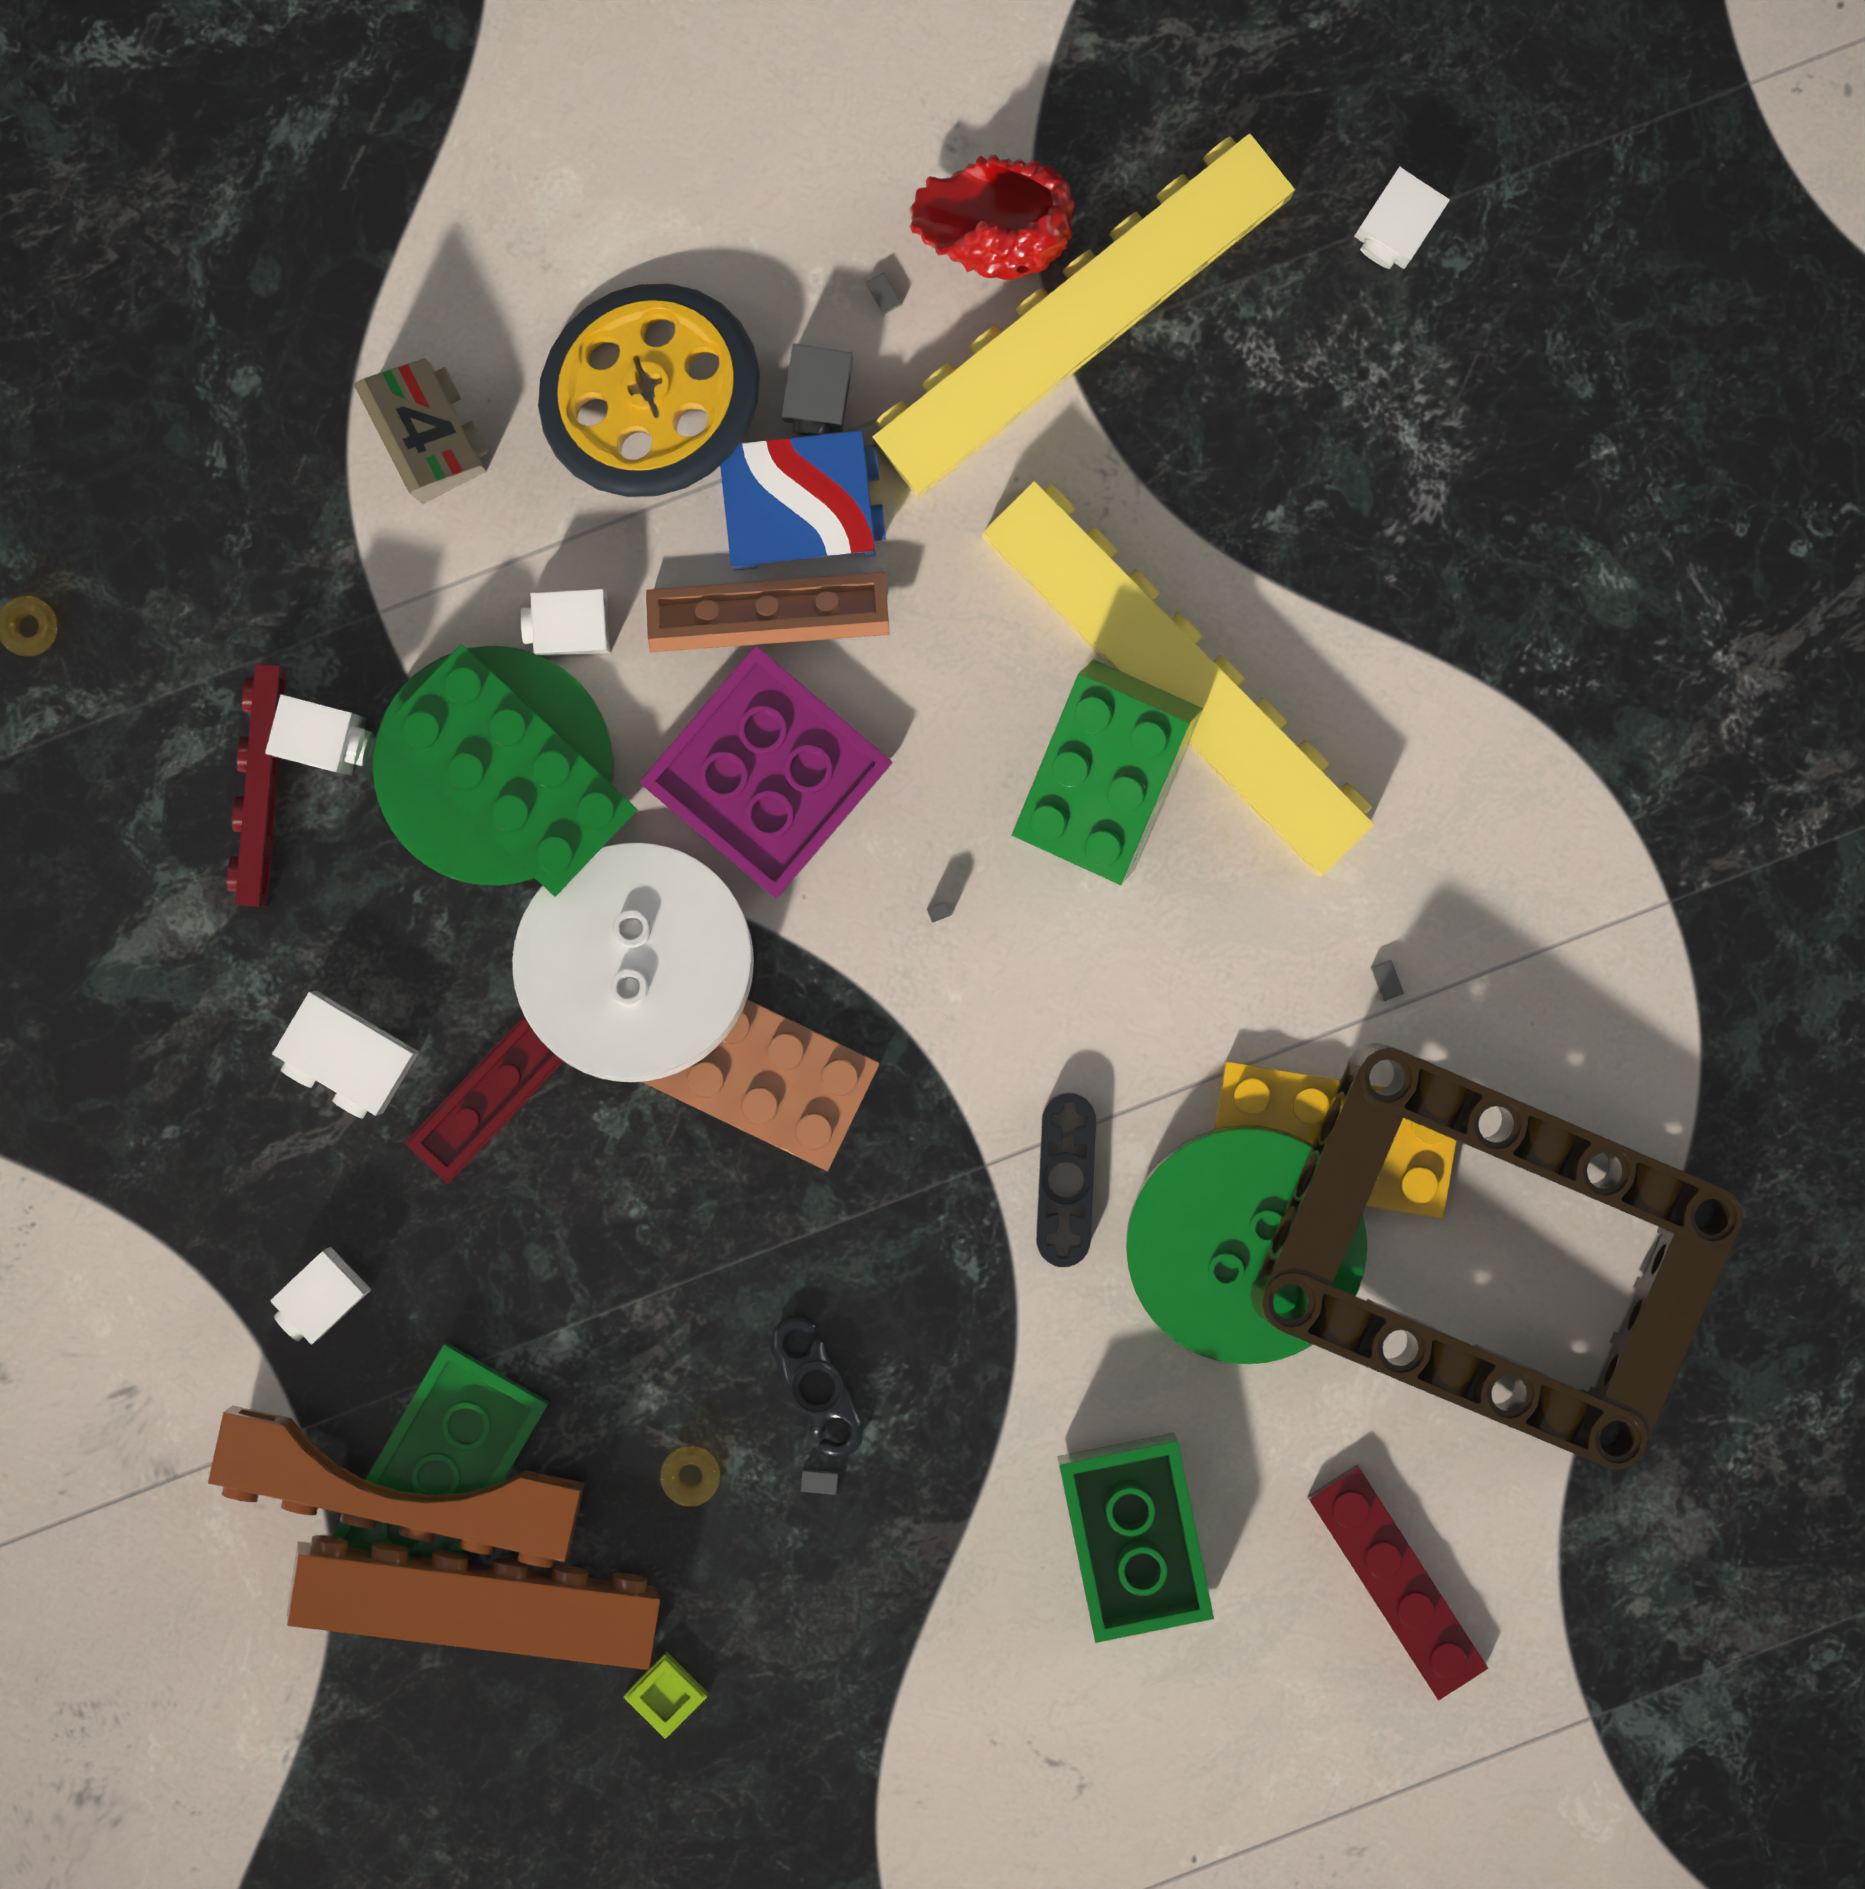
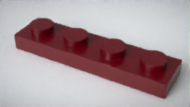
M255 664L254 677L246 676L243 685L242 709L243 712L251 713L249 737L241 736L239 740L237 770L238 772L246 773L244 797H235L232 811L233 832H241L239 856L230 857L227 870L228 892H236L235 905L268 907L280 757L265 754L280 695L286 696L288 674L287 668L277 665Z
M1355 1465L1307 1496L1438 1701L1489 1669L1358 1465Z

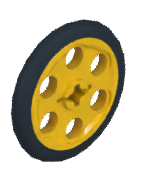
M639 284L611 292L588 305L570 321L550 349L540 377L538 409L543 433L556 458L575 477L600 491L624 497H650L685 489L710 475L729 458L749 429L758 403L760 372L755 348L742 323L721 302L699 290L674 284ZM666 320L675 325L674 336L667 344L653 347L645 343V334L652 324ZM605 343L619 346V358L613 366L604 370H597L591 367L590 357L598 346ZM708 353L719 357L718 370L710 378L695 380L689 376L690 364L699 355ZM639 362L648 378L652 379L656 384L653 400L657 406L659 417L656 416L649 402L645 401L641 395L643 392L642 382L644 380L638 368ZM594 399L607 402V415L600 423L592 426L579 423L578 414L586 402ZM691 410L706 412L708 420L702 432L692 437L683 436L678 433V421L682 415ZM643 432L652 437L651 448L645 456L633 460L622 456L623 443L630 435Z

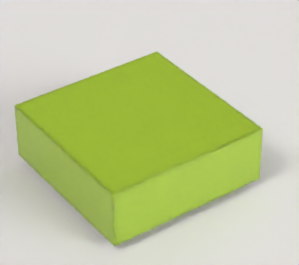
M666 1651L624 1693L623 1698L666 1739L708 1697L709 1693Z

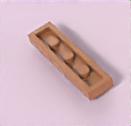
M885 572L646 590L647 632L650 653L890 635Z

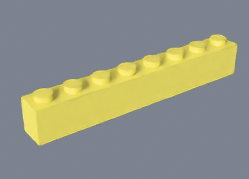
M1250 133L1238 143L1231 136L1220 142L1204 156L1203 160L1208 165L1206 169L1191 181L1184 174L1174 179L1156 195V198L1161 203L1160 206L1145 218H1142L1136 211L1123 220L1109 233L1114 243L1097 256L1090 249L1081 254L1062 271L1068 280L1050 294L1044 287L1035 291L1015 309L1021 316L1017 321L1003 332L997 325L992 326L968 347L974 354L956 370L950 362L945 364L923 382L922 386L927 391L925 395L910 407L903 400L899 401L875 421L880 431L872 436L873 443L876 444L879 451L917 498H920L1291 199L1295 189Z
M1034 481L983 531L982 538L1110 667L1203 708L1188 745L1318 876H1323L1375 825L1365 815L1372 808L1371 805L1347 782L1339 789L1323 773L1329 766V763L1306 740L1296 746L1281 730L1287 724L1285 718L1263 697L1255 704L1239 688L1245 679L1228 660L1219 655L1212 661L1196 645L1203 638L1199 631L1179 612L1170 618L1154 602L1160 596V593L1138 570L1135 569L1128 576L1112 560L1118 551L1100 531L1092 527L1085 533L1069 517L1076 508L1055 486L1050 484L1043 490Z

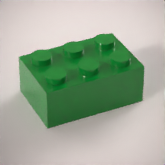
M1093 659L1077 675L1011 836L1118 885H1122L1136 869L1203 708Z
M1175 1433L1057 1456L1095 1643L1214 1619L1179 1442Z

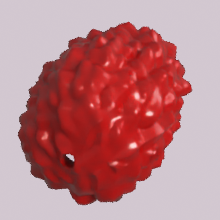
M990 155L988 160L979 156L975 164H968L964 171H956L951 177L940 179L930 176L926 179V187L916 190L915 202L910 207L912 222L909 227L912 233L921 235L925 245L935 248L937 255L947 254L953 262L961 263L966 272L975 270L985 278L997 277L1002 280H1014L1022 276H1028L1031 273L1046 270L1051 261L1061 256L1062 250L1067 248L1068 241L1073 236L1071 221L1073 220L1072 212L1075 208V202L1071 197L1069 183L1062 179L1061 175L1055 173L1052 166H1042L1038 161H1030L1026 164L1023 160L1019 159L1014 162L1009 158L999 160L996 155Z

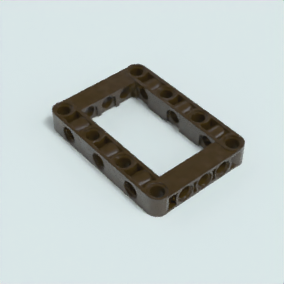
M1379 1043L1367 1044L1354 1051L1348 1060L1346 1069L1257 1277L1253 1282L1250 1294L1252 1306L1261 1318L1286 1334L1597 1464L1619 1470L1628 1468L1638 1462L1646 1451L1649 1439L1736 1236L1741 1229L1743 1221L1742 1207L1733 1194L1721 1187L1402 1050ZM1388 1059L1394 1070L1393 1080L1384 1090L1374 1091L1370 1084V1072L1375 1064ZM1497 1106L1501 1112V1126L1492 1136L1483 1137L1479 1130L1480 1117L1490 1107ZM1403 1118L1658 1226L1657 1233L1662 1235L1644 1277L1637 1276L1633 1287L1638 1289L1620 1333L1613 1332L1610 1343L1614 1344V1347L1596 1388L1590 1386L1589 1391L1584 1389L1580 1391L1547 1376L1539 1370L1477 1344L1473 1346L1438 1330L1432 1325L1370 1299L1366 1301L1332 1285ZM1605 1153L1609 1162L1608 1172L1599 1182L1591 1183L1587 1174L1588 1164L1596 1155ZM1711 1199L1715 1206L1714 1218L1706 1227L1698 1228L1695 1222L1696 1209L1702 1202ZM1295 1284L1299 1292L1297 1304L1289 1312L1277 1313L1273 1304L1275 1294L1284 1285ZM1404 1330L1407 1336L1406 1348L1399 1356L1390 1359L1386 1358L1383 1352L1385 1339L1394 1331ZM1512 1376L1515 1385L1513 1394L1505 1402L1494 1403L1492 1399L1494 1384L1502 1377ZM1619 1421L1621 1426L1620 1438L1611 1447L1602 1448L1599 1439L1601 1431L1610 1422Z

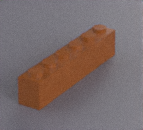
M328 1535L312 1536L311 1543L297 1542L287 1607V1626L649 1670L660 1597L656 1587L647 1585L648 1579L643 1576L630 1573H613L611 1580L588 1578L587 1570L567 1565L553 1566L552 1573L528 1570L529 1564L511 1558H494L492 1565L468 1563L469 1556L447 1550L433 1551L432 1558L408 1555L409 1549L407 1547L392 1543H374L372 1550L348 1548L347 1540Z

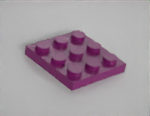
M755 645L639 783L775 899H778L893 762Z

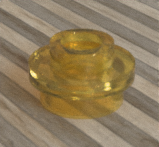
M32 596L17 597L9 601L0 611V641L9 651L21 656H36L48 650L54 643L58 633V620L54 610L45 601ZM32 615L38 621V631L34 636L25 638L19 631V623L24 617Z
M683 1446L674 1450L665 1459L660 1474L661 1485L666 1495L674 1502L683 1506H697L707 1502L717 1491L721 1477L720 1467L715 1457L706 1449L698 1446ZM686 1465L697 1466L702 1472L700 1483L694 1486L684 1484L680 1479L682 1467Z

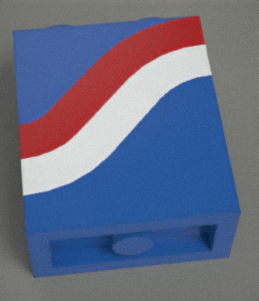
M862 430L739 443L732 455L720 465L730 563L733 571L757 568V564L863 553L864 557L876 556L874 541L886 540L883 505H870L868 481L880 480L876 444L864 445Z

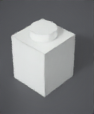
M1399 167L1354 236L1364 243L1360 250L1368 258L1385 268L1390 269L1395 263L1405 269L1450 199Z
M603 589L530 593L531 607L521 608V631L523 644L533 643L535 655L547 657L610 653L607 593Z
M329 1247L315 1257L270 1302L279 1310L274 1315V1318L281 1328L294 1340L300 1341L305 1337L312 1345L328 1332L371 1289Z

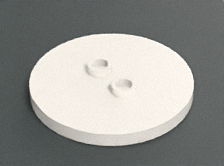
M623 843L601 848L556 897L542 886L531 900L522 917L514 943L512 959L514 986L519 1005L526 1020L541 1041L556 1056L570 1066L598 1078L619 1082H643L661 1079L691 1067L712 1052L726 1038L740 1017L749 996L754 968L753 945L747 920L735 897L724 882L697 859L681 851L649 843Z

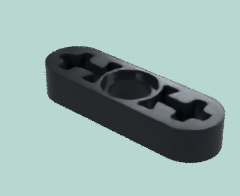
M1071 1092L1061 1093L1051 1098L1043 1109L1041 1120L1036 1244L1041 1256L1048 1263L1057 1267H1070L1082 1261L1089 1251L1091 1242L1096 1114L1087 1099ZM1064 1103H1074L1076 1113L1086 1115L1085 1126L1075 1127L1073 1137L1074 1147L1086 1144L1085 1157L1071 1152L1049 1155V1143L1052 1142L1062 1146V1128L1059 1125L1052 1124L1051 1119L1053 1114L1063 1112ZM1059 1163H1073L1083 1173V1185L1079 1192L1073 1196H1059L1049 1186V1174ZM1048 1202L1060 1207H1073L1083 1204V1215L1081 1217L1070 1213V1231L1072 1234L1080 1235L1081 1239L1079 1245L1069 1247L1068 1255L1066 1256L1057 1255L1055 1245L1046 1243L1047 1234L1056 1233L1059 1222L1058 1212L1046 1215V1204Z

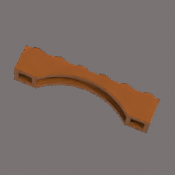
M234 1405L223 1412L208 1484L222 1486V1495L230 1499L243 1502H257L259 1495L281 1499V1508L289 1512L302 1515H316L318 1508L341 1513L340 1521L348 1525L372 1529L376 1527L377 1521L400 1526L399 1534L407 1538L432 1542L435 1540L436 1534L459 1539L458 1547L466 1551L492 1555L494 1554L495 1547L519 1552L517 1560L522 1563L545 1568L553 1567L554 1560L565 1562L570 1553L585 1485L583 1482L525 1470L501 1483L466 1493L427 1495L397 1491L366 1481L336 1464L309 1441L292 1418Z

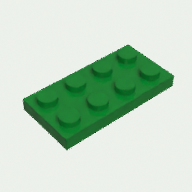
M462 643L378 731L554 897L566 887L638 810Z
M446 1342L365 1480L397 1491L427 1495L466 1493L501 1483L505 1480L550 1402ZM377 1521L376 1527L372 1529L340 1522L333 1534L335 1537L347 1540L348 1548L372 1550L374 1543H392L407 1547L409 1549L408 1555L432 1558L433 1551L436 1550L463 1552V1549L458 1547L459 1539L436 1534L435 1540L432 1542L415 1540L400 1535V1526Z

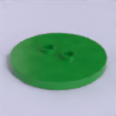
M505 646L467 648L612 785L614 758L607 725L593 698L572 675L552 661L522 649ZM451 654L428 664L403 685L388 706L378 731ZM379 732L377 733L373 753V778L378 803L392 832L413 856L438 873L471 884L501 886L535 879Z
M1253 1125L1228 1126L1202 1133L1185 1141L1169 1152L1148 1174L1137 1193L1129 1215L1126 1239L1128 1269L1135 1292L1145 1311L1165 1334L1181 1346L1203 1357L1220 1362L1260 1364L1287 1358L1313 1345L1278 1330L1261 1318L1252 1306L1250 1295L1253 1282L1257 1277L1313 1146L1311 1143L1291 1133L1275 1128ZM1363 1213L1332 1283L1333 1286L1354 1296L1359 1291L1367 1260V1234ZM1295 1284L1284 1285L1275 1294L1273 1304L1277 1313L1289 1312L1297 1304L1299 1292Z

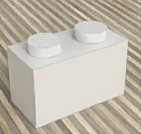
M280 695L265 754L352 776L355 765H365L372 742V732L364 729L367 721L365 717Z
M312 991L307 994L272 1055L285 1062L280 1069L284 1074L309 1088H312L315 1081H318L336 1092L332 1102L352 1115L363 1119L367 1111L375 1116L384 1113L418 1056L419 1051L322 993Z

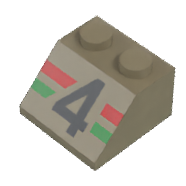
M426 358L363 378L353 384L408 492L422 504L487 472L479 457L489 453L473 420L462 425L452 405L462 398L445 367L435 371L431 363Z

